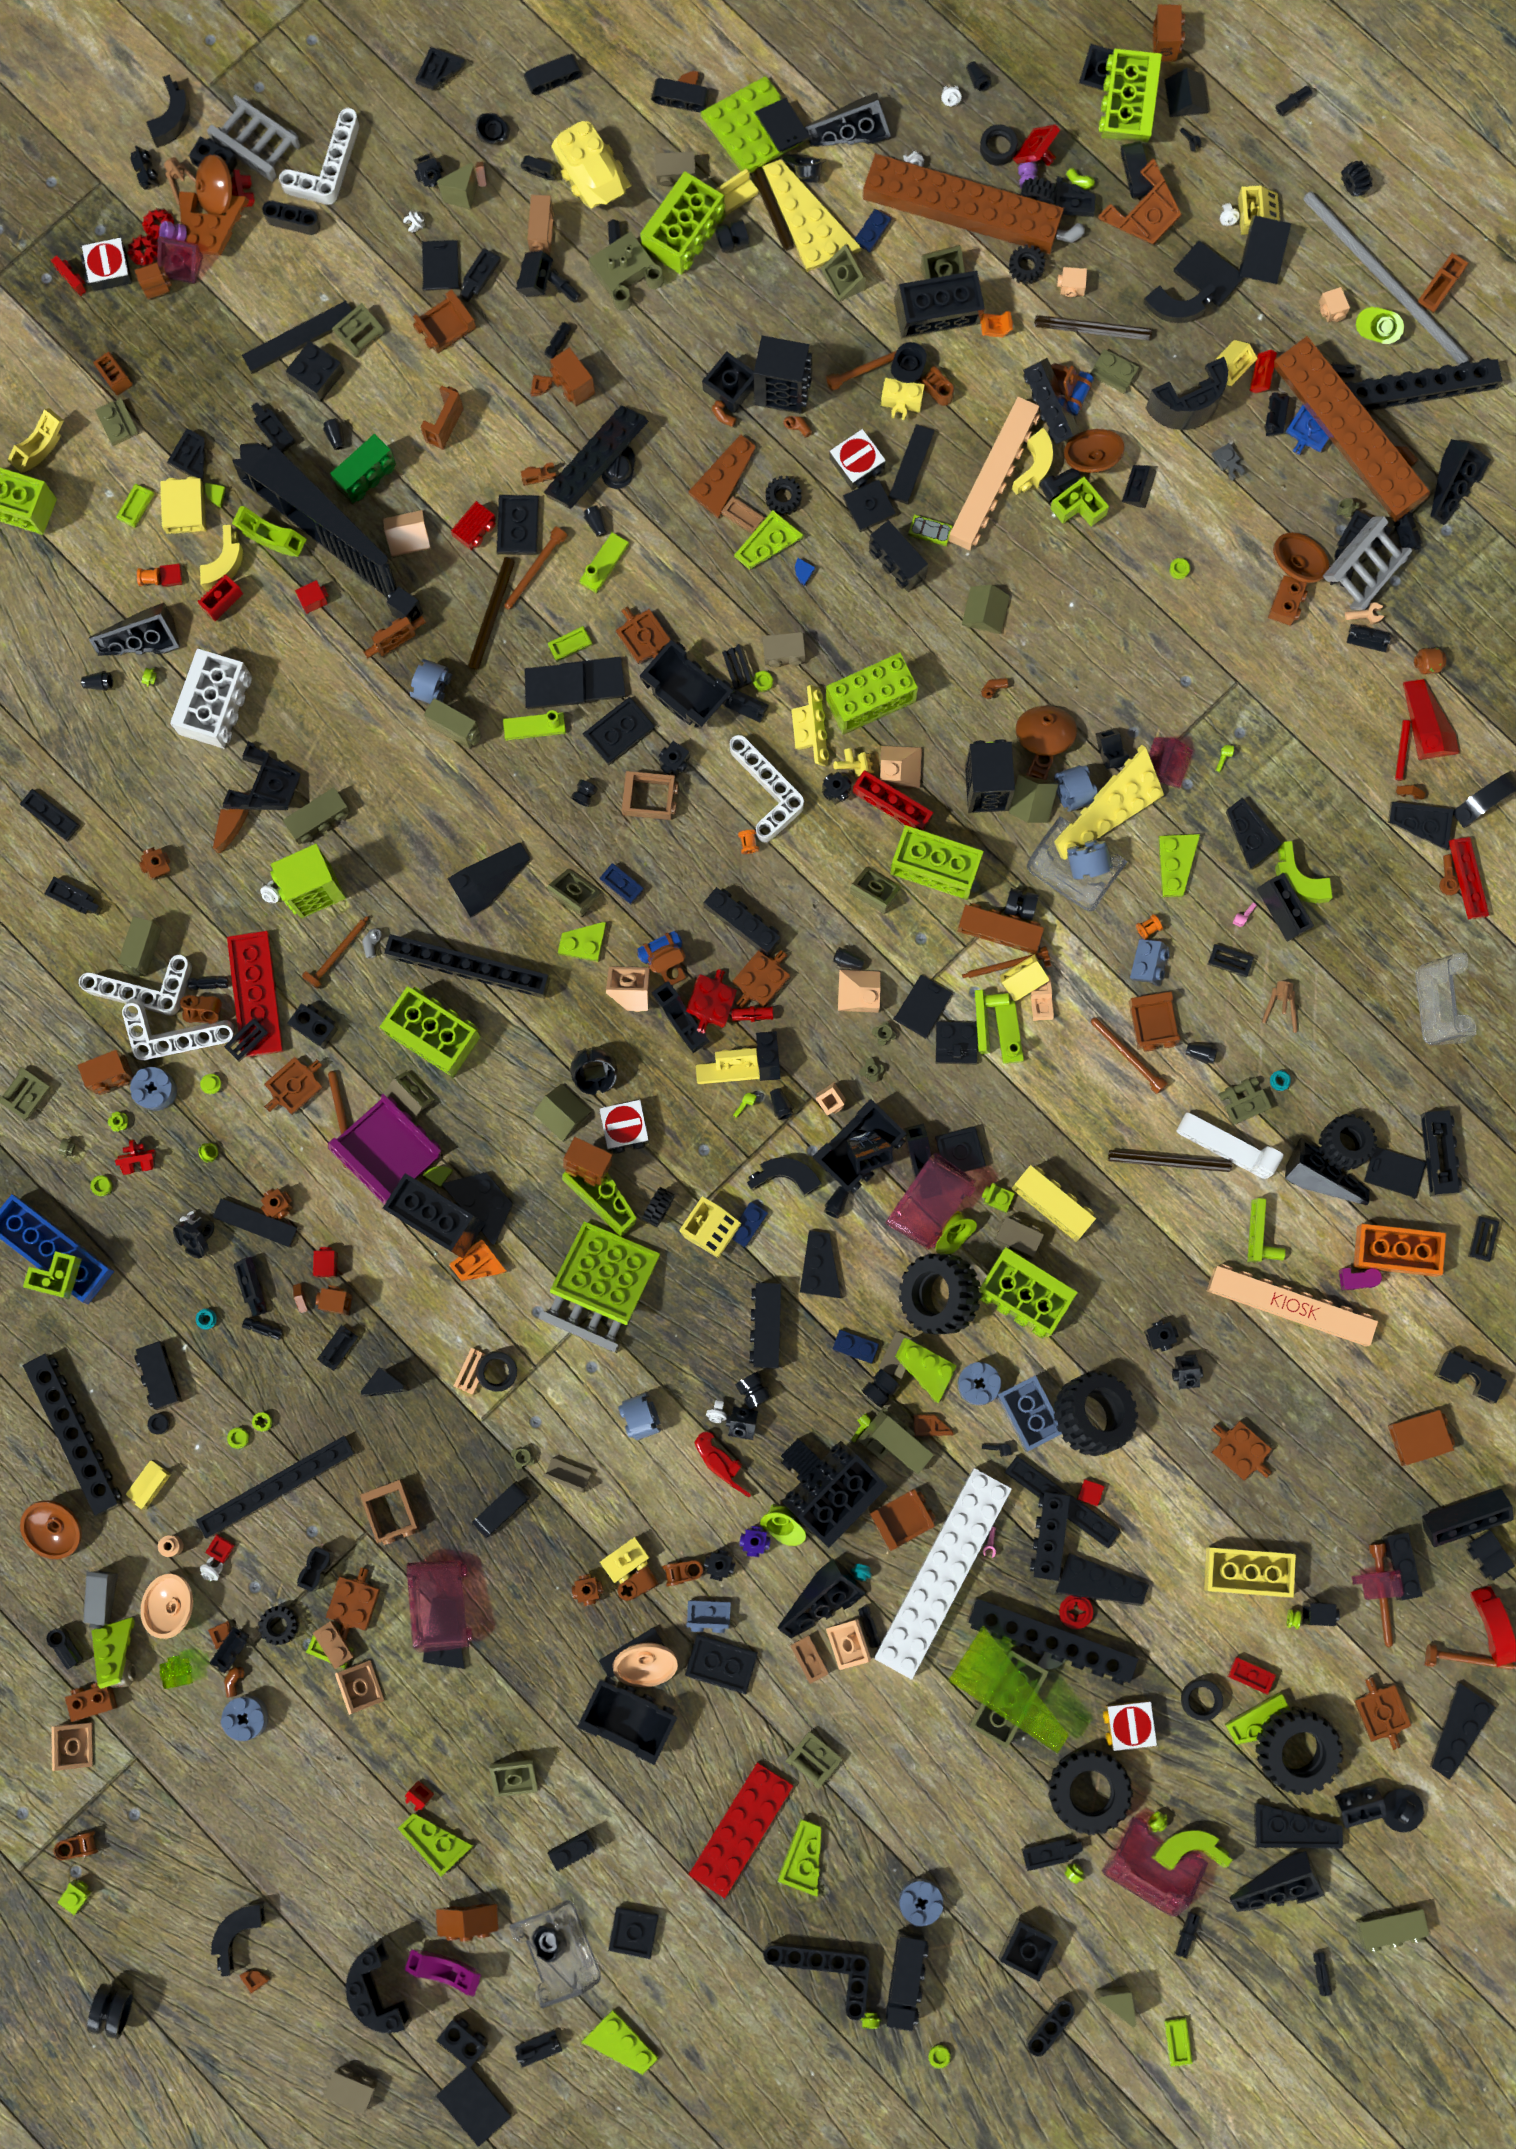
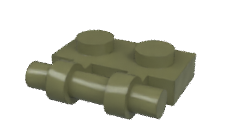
M1256 1077L1250 1080L1245 1079L1237 1086H1229L1224 1089L1225 1091L1218 1094L1221 1101L1229 1099L1231 1104L1226 1105L1224 1108L1233 1126L1272 1108L1263 1089L1257 1092L1254 1091L1253 1087L1259 1085ZM1246 1091L1248 1096L1238 1100L1236 1095Z

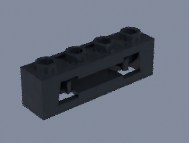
M1450 1110L1424 1112L1420 1116L1430 1197L1456 1195L1460 1193L1462 1181L1457 1174L1459 1158L1455 1156L1457 1139L1456 1136H1453L1452 1132L1455 1124L1454 1117L1450 1115ZM1440 1133H1442L1443 1137H1441V1147L1443 1155L1444 1171L1447 1172H1440V1174H1438L1437 1170H1440V1164L1437 1147V1138L1433 1135H1440Z

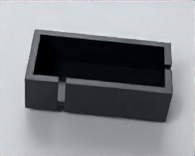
M898 1930L885 2016L886 2027L913 2031V2026L918 2025L919 2012L916 2005L921 2003L922 1989L919 1984L920 1980L924 1981L926 1967L923 1963V1958L928 1957L929 1950L928 1941H925L923 1934Z

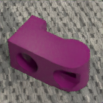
M1351 1268L1339 1270L1341 1291L1372 1288L1378 1286L1382 1281L1381 1273L1376 1269L1371 1268L1362 1273L1352 1274Z

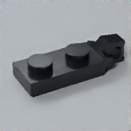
M485 248L482 249L463 278L462 287L464 288L460 293L461 299L469 302L474 294L478 295L501 262V257Z
M257 402L251 406L252 411L256 415L253 418L256 425L272 445H275L283 452L296 443L271 410L268 408L263 410Z
M53 877L44 893L47 897L85 915L88 911L99 915L102 910L99 905L93 903L95 898L91 897L90 894L56 877Z
M246 1257L234 1263V1268L244 1302L249 1304L252 1316H258L267 1312L266 1302L264 1301L252 1257Z
M1061 1839L1022 1848L1027 1871L1069 1862V1860L1074 1859L1073 1854L1083 1852L1081 1841L1070 1843L1069 1839Z

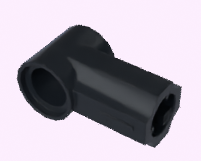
M1071 468L1057 476L1052 475L1040 482L1039 486L1048 502H1052L1079 481L1081 476L1078 470Z
M59 1627L47 1634V1644L54 1649L67 1670L84 1659L65 1628ZM56 1632L60 1633L63 1637L60 1644L56 1643L53 1639Z

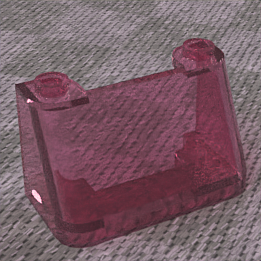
M935 1152L926 1162L885 1224L929 1250L932 1247L934 1249L940 1238L938 1235L966 1196L970 1198L977 1188L974 1186L976 1180Z
M462 1560L407 1563L412 1643L418 1653L470 1647L469 1641H473L472 1628H468L465 1618L462 1581H464V1577L468 1576L467 1565L463 1564Z
M1132 1817L1108 1857L1102 1873L1165 1914L1176 1917L1190 1906L1209 1863L1203 1860L1201 1855L1191 1853L1182 1856L1173 1870L1166 1869L1151 1858L1162 1842L1148 1834L1150 1829L1145 1820Z

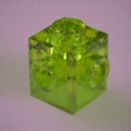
M180 1655L167 1658L166 1663L159 1664V1674L163 1690L193 1683L192 1667L189 1658L180 1659Z

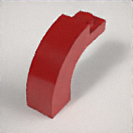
M1491 1586L1470 1592V1597L1484 1623L1488 1636L1489 1652L1497 1667L1516 1662V1641L1511 1623L1500 1598L1496 1597Z

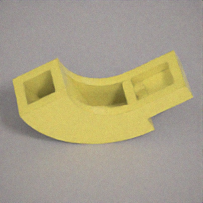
M50 408L44 409L33 433L25 441L14 445L7 461L21 473L37 466L58 443L61 437L58 432L64 420Z
M1044 428L1028 439L1026 448L1031 452L1034 464L1013 482L1012 490L1016 495L1021 491L1026 492L1033 484L1036 488H1039L1040 482L1048 476L1053 458V447L1050 437Z
M223 525V551L219 558L210 564L200 565L201 586L205 591L212 589V586H215L218 580L224 578V575L232 579L241 566L243 549L240 543H238L237 531H234L231 525Z

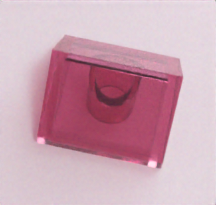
M159 236L157 257L159 266H164L169 278L195 284L203 260V255L198 245Z
M1155 737L1149 757L1159 782L1180 789L1193 750L1177 738Z

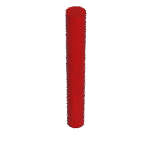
M1403 720L1395 774V780L1402 781L1404 777L1411 724L1409 720Z

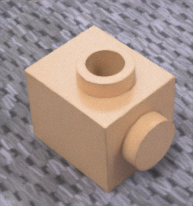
M1063 267L1062 275L1058 274L1057 287H1061L1060 294L1067 297L1084 296L1087 269Z
M1341 287L1323 293L1319 300L1321 315L1326 318L1328 323L1343 320L1350 309Z
M835 1082L816 1095V1100L826 1115L832 1112L835 1114L844 1108L843 1105L846 1098Z

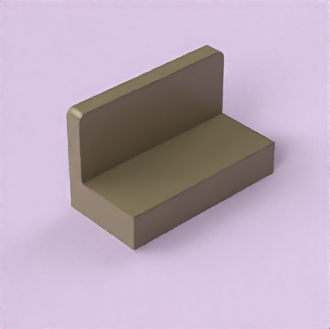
M408 1071L395 1077L384 1092L387 1097L390 1096L395 1100L398 1105L397 1107L402 1112L405 1111L410 1115L411 1121H414L419 1113L430 1106L435 1100Z
M896 1332L879 1365V1369L901 1380L906 1369L895 1355L904 1338L917 1344L920 1341Z
M552 1458L543 1477L584 1493L592 1473Z

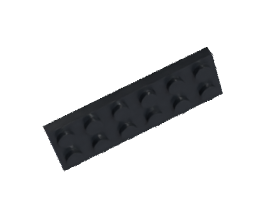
M621 405L582 450L575 455L574 459L562 470L557 478L550 483L549 487L544 491L545 495L571 509L649 422L647 418Z

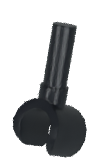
M1184 128L1180 129V132L1189 141L1190 151L1195 152V146L1202 148L1200 136H1192Z
M982 1444V1449L1000 1450V1457L1012 1455L1011 1447L1008 1444Z

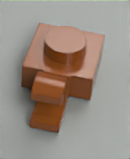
M554 463L545 464L543 469H540V467H528L520 471L523 485L542 483L545 479H555L556 473H548L549 469L555 468Z

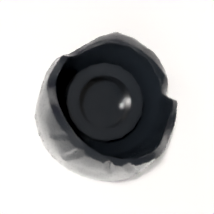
M484 113L478 116L476 120V135L480 141L487 144H496L507 140L510 134V127L507 122L495 113Z
M540 1925L533 1932L531 1938L537 1950L536 1956L547 1963H552L565 1953L567 1940L560 1930Z

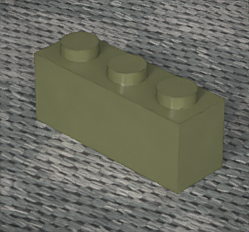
M333 787L283 819V822L297 843L305 844L312 840L313 835L316 833H322L329 829L330 824L345 819L350 811Z
M882 1412L866 1432L910 1470L919 1474L934 1456L929 1451L931 1447L922 1439L918 1442L913 1438L915 1433L905 1426L903 1429L899 1426L900 1420L891 1413L886 1415Z
M1420 1907L1355 1920L1361 1947L1365 1950L1368 1949L1369 1952L1379 1951L1382 1949L1381 1946L1390 1945V1947L1402 1946V1942L1411 1940V1943L1424 1941L1423 1937L1429 1936L1424 1911Z

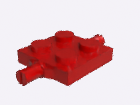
M721 969L716 971L714 979L702 974L698 975L686 1012L695 1015L700 1020L697 1031L700 1033L706 1032L708 1024H715L722 1028L726 1025L737 992L736 989L722 983L725 972Z

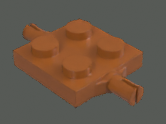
M628 606L625 609L623 608L621 612L627 621L616 630L617 635L638 665L648 658H655L667 645L670 638L650 609L634 616Z
M422 616L412 622L407 617L396 619L390 627L380 629L374 634L375 636L372 637L374 641L373 646L363 651L367 659L376 653H380L381 656L387 654L416 636L415 630L426 624Z
M758 950L732 981L733 984L743 992V996L736 1002L738 1006L743 1008L749 1000L759 1003L762 1007H766L788 981L790 975L780 966V963L787 956L783 951L780 950L775 958L772 959Z
M296 1057L291 1059L264 1084L273 1097L264 1107L271 1112L277 1105H281L291 1115L296 1113L323 1088L313 1074L323 1065L316 1059L307 1067L301 1064Z
M1238 1421L1227 1432L1218 1423L1215 1425L1217 1429L1214 1427L1211 1429L1220 1437L1219 1443L1212 1453L1243 1481L1256 1470L1265 1478L1269 1476L1268 1474L1272 1473L1263 1464L1265 1457L1272 1449L1241 1421Z
M361 1567L357 1579L339 1576L326 1618L337 1621L342 1625L340 1634L344 1640H346L350 1628L356 1627L365 1631L368 1629L381 1590L365 1582L369 1569Z
M1369 1677V1679L1364 1680L1369 1692L1365 1696L1355 1699L1354 1703L1370 1741L1389 1738L1392 1749L1395 1750L1401 1747L1397 1734L1401 1730L1411 1727V1723L1395 1685L1377 1689L1373 1677Z

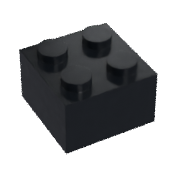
M309 341L285 372L289 381L319 402H322L344 374V369L341 362Z
M726 351L702 380L703 391L716 401L723 402L728 410L735 413L754 390V371Z
M1016 1918L998 1959L1007 1966L1040 1982L1058 1944V1940L1056 1937Z

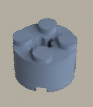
M423 659L424 665H418L413 676L411 687L414 688V693L410 692V697L428 704L432 702L433 698L443 702L445 696L443 691L445 685H449L452 674L448 673V667Z
M1086 765L1075 766L1056 773L1054 776V781L1058 780L1059 783L1056 791L1062 806L1064 808L1068 807V812L1092 804L1094 796L1098 793L1096 786L1091 784L1089 779L1090 772Z
M1090 840L1085 842V846H1073L1067 849L1073 879H1084L1083 875H1089L1091 878L1111 871L1110 868L1113 869L1106 841L1097 842V840Z
M147 1067L137 1071L131 1081L130 1091L132 1099L137 1104L152 1111H160L174 1102L177 1095V1085L167 1072L156 1067ZM152 1087H157L156 1091H151Z
M976 1362L962 1370L957 1380V1387L964 1401L971 1405L980 1406L988 1404L997 1397L1001 1387V1379L998 1372L991 1365ZM974 1380H983L982 1385L984 1388L976 1389Z
M647 1392L624 1400L622 1405L618 1406L621 1417H625L627 1422L625 1429L628 1437H633L636 1441L661 1432V1428H657V1425L660 1424L658 1413L653 1401L648 1402L647 1397L650 1396Z
M254 1696L236 1698L230 1701L222 1712L221 1726L230 1738L237 1741H247L259 1736L268 1724L267 1707L262 1700ZM244 1714H247V1715H248L247 1718H246V1719L248 1720L247 1722H243V1721H242V1720H243V1717H241L242 1715H244Z
M915 1878L903 1886L899 1895V1906L907 1921L915 1926H927L935 1922L943 1911V1898L935 1883L927 1879ZM921 1897L922 1900L927 1899L924 1901L925 1905L922 1907L920 1904L916 1905L918 1903L917 1898Z

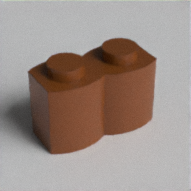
M158 262L135 270L139 284L148 300L170 292L171 281L168 274H166L164 266H159Z

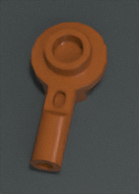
M1444 855L1445 877L1441 879L1439 887L1443 894L1451 896L1459 891L1460 886L1458 879L1453 876L1451 855Z

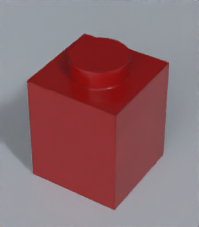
M317 580L295 590L306 614L328 604L325 597L329 595L324 585L319 586Z
M320 1247L319 1251H314V1277L337 1278L338 1253L332 1251V1247Z

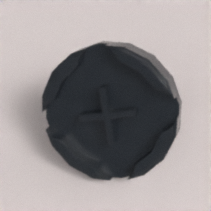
M201 1218L193 1225L181 1221L174 1227V1237L180 1246L184 1245L186 1247L185 1251L187 1254L200 1259L208 1253L209 1249L206 1240L214 1232V1223L212 1221Z
M1397 1788L1384 1795L1383 1800L1387 1817L1382 1818V1820L1390 1829L1403 1833L1410 1832L1419 1826L1424 1815L1423 1803L1419 1796L1405 1788Z

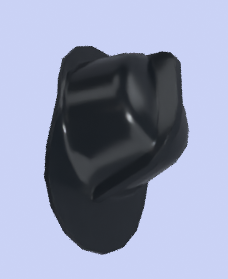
M788 154L782 158L784 162L793 164L796 176L805 182H818L822 172V163L826 162V159L803 154Z
M907 342L898 347L891 364L892 376L902 383H912L918 380L926 364L927 354L925 349L915 342Z
M629 446L620 453L602 474L604 483L610 488L622 489L632 480L635 454Z

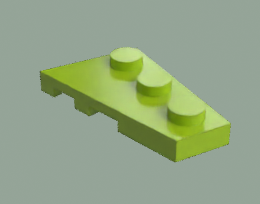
M772 511L734 554V557L750 570L799 541L804 535L776 512Z
M1279 1692L1225 1723V1726L1236 1745L1257 1741L1258 1733H1263L1264 1731L1261 1727L1263 1723L1266 1722L1268 1724L1271 1721L1269 1717L1275 1713L1278 1716L1281 1714V1709L1287 1708L1290 1711V1708L1283 1695Z
M614 2009L582 2040V2043L641 2075L658 2060V2056Z

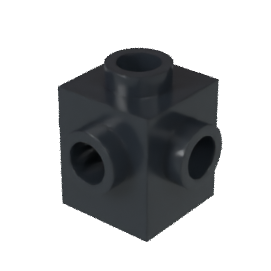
M432 153L413 159L417 170H414L417 181H421L425 187L438 185L437 180L442 178L441 173L444 172L440 161L436 162Z
M672 741L669 747H664L658 756L660 758L661 770L668 775L672 773L675 776L679 772L683 773L689 764L687 761L690 758V752L675 741Z
M837 771L834 775L830 773L823 779L822 794L828 801L831 800L836 805L840 801H845L850 796L851 781L845 774L841 775ZM838 783L840 787L835 788L834 785Z
M1164 1320L1153 1323V1328L1144 1331L1151 1351L1159 1348L1161 1352L1172 1349V1344L1176 1343V1338L1179 1337L1175 1325L1172 1326L1171 1322L1165 1324ZM1161 1333L1165 1335L1164 1339L1161 1338Z
M1196 1354L1175 1357V1369H1172L1173 1381H1177L1179 1390L1200 1387L1203 1369L1201 1365L1199 1366Z
M733 1406L732 1415L728 1414L725 1427H729L728 1436L753 1440L758 1411Z
M717 1549L716 1553L712 1552L711 1556H706L704 1568H707V1573L711 1574V1579L722 1581L723 1577L728 1578L729 1574L733 1575L736 1562H732L733 1557L729 1556L728 1551ZM717 1561L723 1562L724 1566L722 1569L715 1567Z

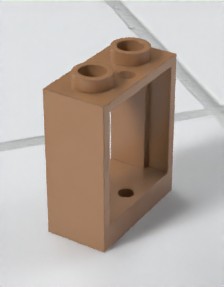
M531 195L527 236L530 252L541 250L550 257L554 220L551 196Z
M626 771L622 802L623 816L671 820L672 814L676 813V802H673L674 794H678L679 782H675V776ZM635 782L669 785L666 812L632 808Z
M397 1480L360 1495L377 1543L383 1542V1545L390 1544L396 1541L395 1537L402 1534L404 1538L415 1534V1529L420 1528L403 1480ZM399 1490L411 1525L383 1535L371 1501Z

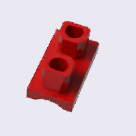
M233 170L234 176L231 178L232 196L246 197L249 199L247 207L253 206L255 202L254 193L243 192V189L251 188L250 175H240V170Z
M135 1139L129 1140V1146L123 1147V1153H130L119 1155L118 1159H115L116 1166L120 1165L123 1175L135 1172V1162H140L142 1171L153 1170L154 1157L156 1156L155 1149L138 1152L139 1150H144V1144H136Z

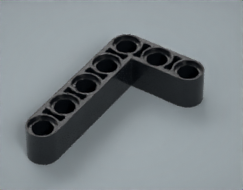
M771 1942L765 1946L763 1956L768 1965L848 1974L845 2003L846 2014L854 2021L860 2020L864 2016L870 1967L866 1954L857 1951ZM770 1949H776L779 1952V1956L776 1959H770L767 1952ZM792 1951H797L801 1955V1958L796 1962L789 1959V1954ZM817 1953L822 1956L823 1959L819 1964L811 1962L810 1958L813 1954ZM835 1956H841L844 1959V1963L841 1966L833 1965L832 1959ZM858 1958L866 1962L862 1969H857L853 1965L854 1961ZM861 1981L864 1986L862 1990L854 1991L851 1988L852 1983ZM854 2003L861 2006V2011L857 2014L851 2013L849 2007Z

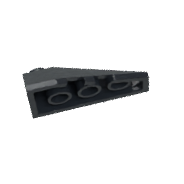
M877 92L860 98L804 126L810 136L809 142L811 146H828L843 143L848 145L854 143L873 144L891 137Z
M1451 439L1441 460L1430 517L1445 525L1458 509L1460 500L1470 494L1469 489L1472 485L1482 479L1491 459L1470 443Z
M165 602L147 608L89 637V641L98 656L122 655L123 653L143 654V652L162 654L180 647L175 622Z
M519 842L464 868L447 879L471 918L487 909L493 903L492 901L502 893L507 884L526 866L530 858Z
M1301 1137L1286 1165L1285 1179L1302 1189L1367 1206L1369 1204L1370 1190L1351 1174L1345 1175L1341 1170L1336 1169L1335 1164L1333 1166L1329 1165L1330 1161L1328 1159L1324 1160L1322 1157L1324 1152H1320L1319 1147Z
M832 1558L816 1572L777 1628L792 1639L814 1627L816 1621L824 1617L826 1620L831 1618V1613L843 1607L845 1610L851 1607L866 1592L849 1571Z
M1304 1851L1283 1859L1229 1898L1235 1910L1242 1912L1263 1909L1266 1904L1272 1903L1277 1904V1906H1284V1902L1296 1900L1297 1904L1305 1903L1323 1897L1325 1894L1313 1863L1307 1852Z

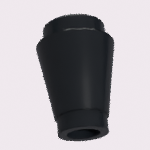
M976 61L970 62L966 69L973 87L980 92L985 91L991 85L990 75Z
M337 418L325 421L323 423V431L333 449L340 450L344 448L342 423Z
M598 505L586 509L583 512L585 515L583 518L596 534V537L606 534L607 530L602 509H599Z
M101 671L82 676L81 685L84 689L107 691L113 687V677L110 672Z
M838 947L833 958V962L837 966L857 969L859 971L862 969L865 959H862L845 947Z
M1188 1043L1186 1055L1207 1065L1208 1063L1214 1064L1218 1048H1214L1213 1045Z
M782 1089L772 1090L770 1095L775 1117H778V1120H785L794 1114V1107Z
M842 1186L837 1188L824 1205V1212L837 1219L844 1213L849 1194Z

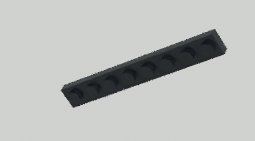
M344 1435L198 1518L196 1522L205 1539H208L355 1455V1452Z

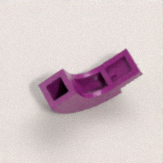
M411 1949L405 1971L415 1977L448 1984L468 1996H475L481 1974L476 1972V1968L440 1954Z

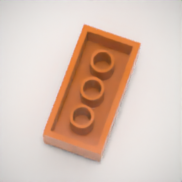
M1360 1224L1356 1229L1353 1268H1372L1379 1271L1433 1277L1443 1275L1446 1233Z

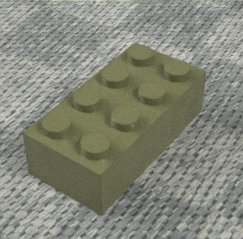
M1009 1649L968 1726L1001 1746L1008 1748L1049 1672Z

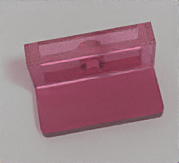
M1400 1570L1352 1576L1353 1585L1362 1584L1366 1600L1401 1597L1404 1595Z

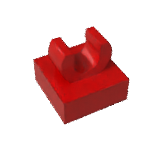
M418 1780L405 1795V1803L408 1804L411 1801L416 1806L414 1808L415 1811L422 1810L434 1793Z

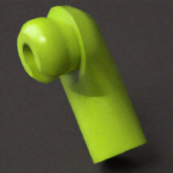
M1074 168L1066 172L1071 183L1076 184L1081 189H1089L1095 184L1093 177L1079 176Z

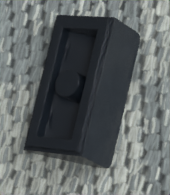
M1133 465L1122 499L1123 503L1146 508L1156 476V471L1151 466Z

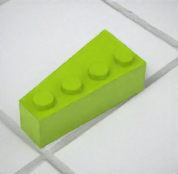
M566 1172L562 1174V1180L620 1237L636 1223V1216L608 1172L601 1186L598 1184L595 1186L590 1185L584 1181L585 1178L579 1175L574 1177Z

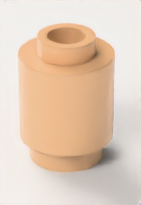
M175 1535L164 1536L158 1543V1550L165 1557L178 1556L183 1550V1541ZM169 1542L172 1545V1548L170 1550L168 1549Z

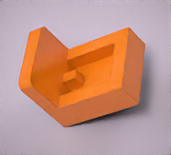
M1006 311L1002 315L984 313L980 319L982 335L1003 338L1013 327L1010 311Z

